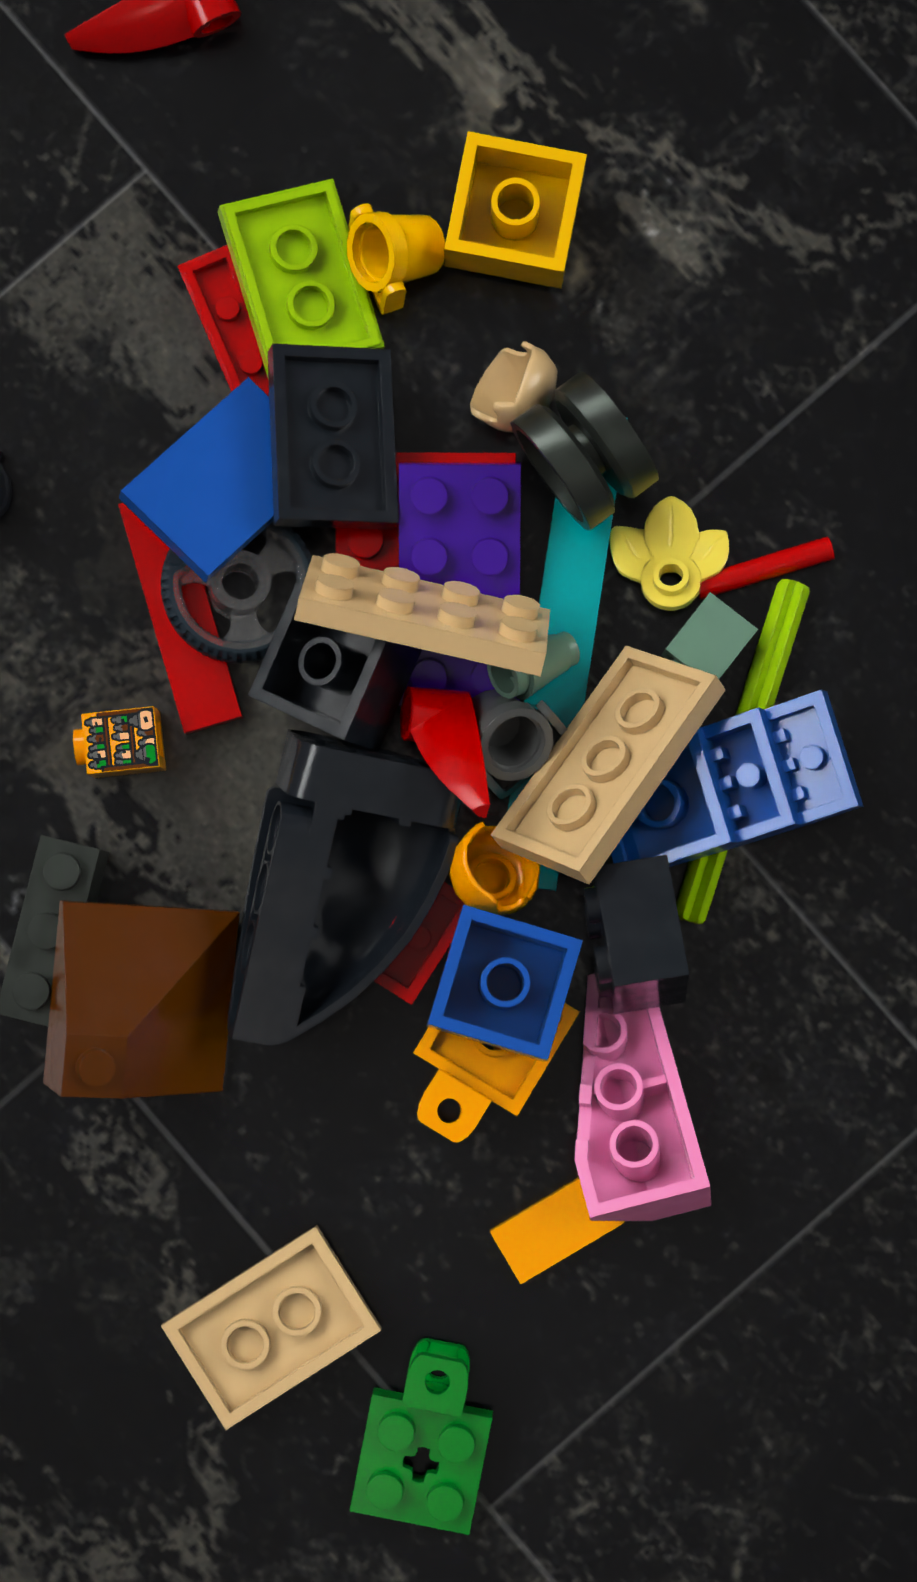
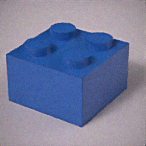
M463 905L427 1027L543 1062L548 1061L583 940Z

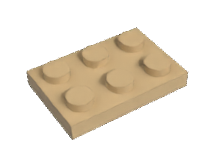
M318 1225L161 1325L226 1430L371 1338L382 1329Z

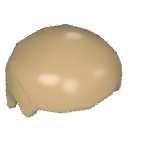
M526 341L521 346L527 352L504 348L497 354L476 386L470 403L473 416L503 432L513 433L510 422L532 406L540 404L549 408L555 399L554 390H556L557 368L544 350Z

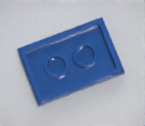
M249 377L126 485L119 495V499L205 583L274 521L269 396Z

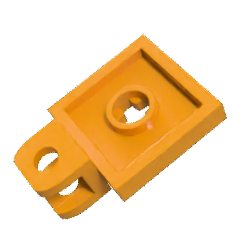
M566 1003L564 1004L548 1061L544 1062L496 1047L490 1050L480 1042L428 1027L413 1054L438 1068L421 1097L417 1110L418 1120L452 1142L457 1143L472 1133L491 1101L513 1115L518 1116L578 1016L579 1011ZM445 1099H453L460 1106L459 1117L450 1123L443 1122L437 1113L439 1104Z

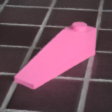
M595 973L588 975L582 1075L579 1090V1116L574 1160L590 1221H655L711 1206L710 1183L660 1007L613 1014L611 997L599 998Z

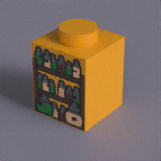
M151 706L81 714L82 729L73 730V746L77 765H86L87 775L100 778L166 771L161 714L157 708Z

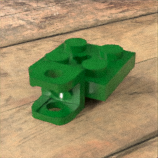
M422 1338L418 1341L411 1354L404 1393L373 1388L350 1512L466 1535L470 1534L493 1411L464 1405L470 1370V1356L464 1345ZM439 1370L446 1373V1375L436 1376L431 1372ZM418 1447L430 1449V1459L434 1462H439L435 1470L429 1469L425 1475L413 1473V1467L404 1462L405 1456L411 1457L416 1455Z

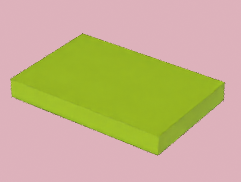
M334 179L219 205L217 213L267 377L268 350L272 343L384 349V342L369 293L357 282L351 272L347 257L349 228Z

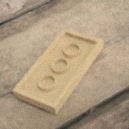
M329 553L324 555V557L312 555L299 595L294 620L541 677L547 652L550 609L540 607L537 601L526 596L507 595L504 599L481 594L477 587L465 582L447 581L444 585L420 580V576L417 573L408 569L388 567L384 571L360 566L359 561L353 557Z
M625 646L571 721L567 730L551 749L549 758L531 777L493 830L491 836L504 850L590 885L726 689L716 675Z

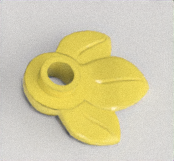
M674 496L666 497L653 507L645 521L644 529L614 526L609 539L611 556L618 572L630 580L641 583L642 592L649 603L666 611H676L690 605L699 594L700 582L719 574L725 567L729 555L727 532L723 530L699 532L697 520L691 508ZM665 573H677L681 576L682 580L676 585L668 586L662 583L660 578Z

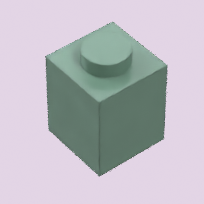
M710 592L667 646L662 656L665 659L716 675L720 679L758 629Z

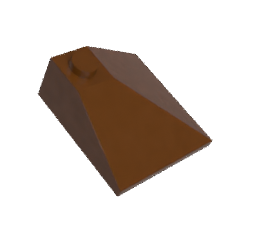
M60 900L43 1083L61 1097L123 1099L223 1091L228 1041L227 1020L235 967L240 912L236 910Z

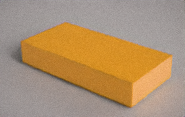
M578 1177L490 1229V1233L519 1283L523 1284L624 1224L625 1221H590Z

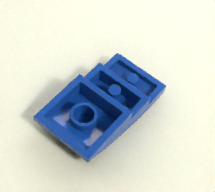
M821 689L767 709L758 707L710 725L699 727L611 853L613 863L667 855L669 867L864 807L827 691Z

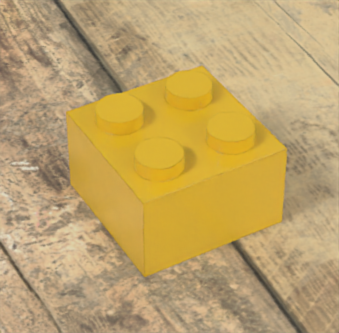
M468 131L444 248L445 266L562 289L587 154Z

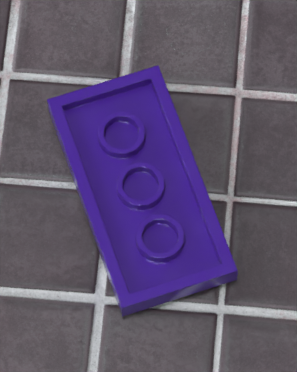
M399 463V568L417 573L420 576V580L444 585L447 581L465 582L477 587L481 594L504 599L507 595H520L521 463ZM427 650L421 651L406 688L409 686L468 691L472 698L483 691L495 689L488 675L487 664ZM402 696V698H401V700H400L399 706H401V704H402L403 696Z

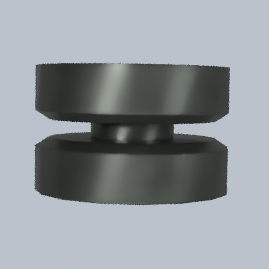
M582 371L554 390L555 404L562 420L548 407L536 404L510 422L521 448L548 488L576 522L585 530H591L615 513L613 494L607 482L621 495L635 498L659 480V476L651 456L626 417L607 393L589 375Z

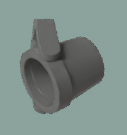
M495 689L479 693L472 698L483 751L487 784L498 798L504 799L542 767L549 758L551 749L567 728L543 700L533 707L529 703L520 702L516 698L508 699L503 697Z

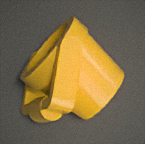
M368 203L359 205L351 210L347 239V257L351 272L363 288L372 292L382 315L403 308L406 295L403 283L432 275L438 272L443 265L445 239L442 229L436 220L427 215H394L388 212H373L371 205Z

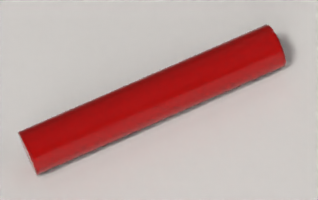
M827 536L725 567L719 574L700 582L701 588L698 597L702 600L710 592L714 595L722 594L833 560L835 555L832 543Z

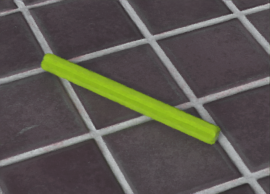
M782 579L777 583L735 715L758 707L767 709L774 706L810 593L809 587L803 583L790 579ZM728 850L688 862L676 900L679 919L693 924H703L706 921Z

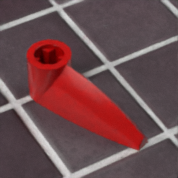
M121 0L70 30L64 36L72 50L107 54L141 52L168 46L192 37L201 38L217 33L238 20L241 16V11L235 0Z
M408 686L405 689L401 704L400 730L402 739L404 741H414L424 760L439 780L477 816L486 818L490 806L488 784L479 729L470 692Z

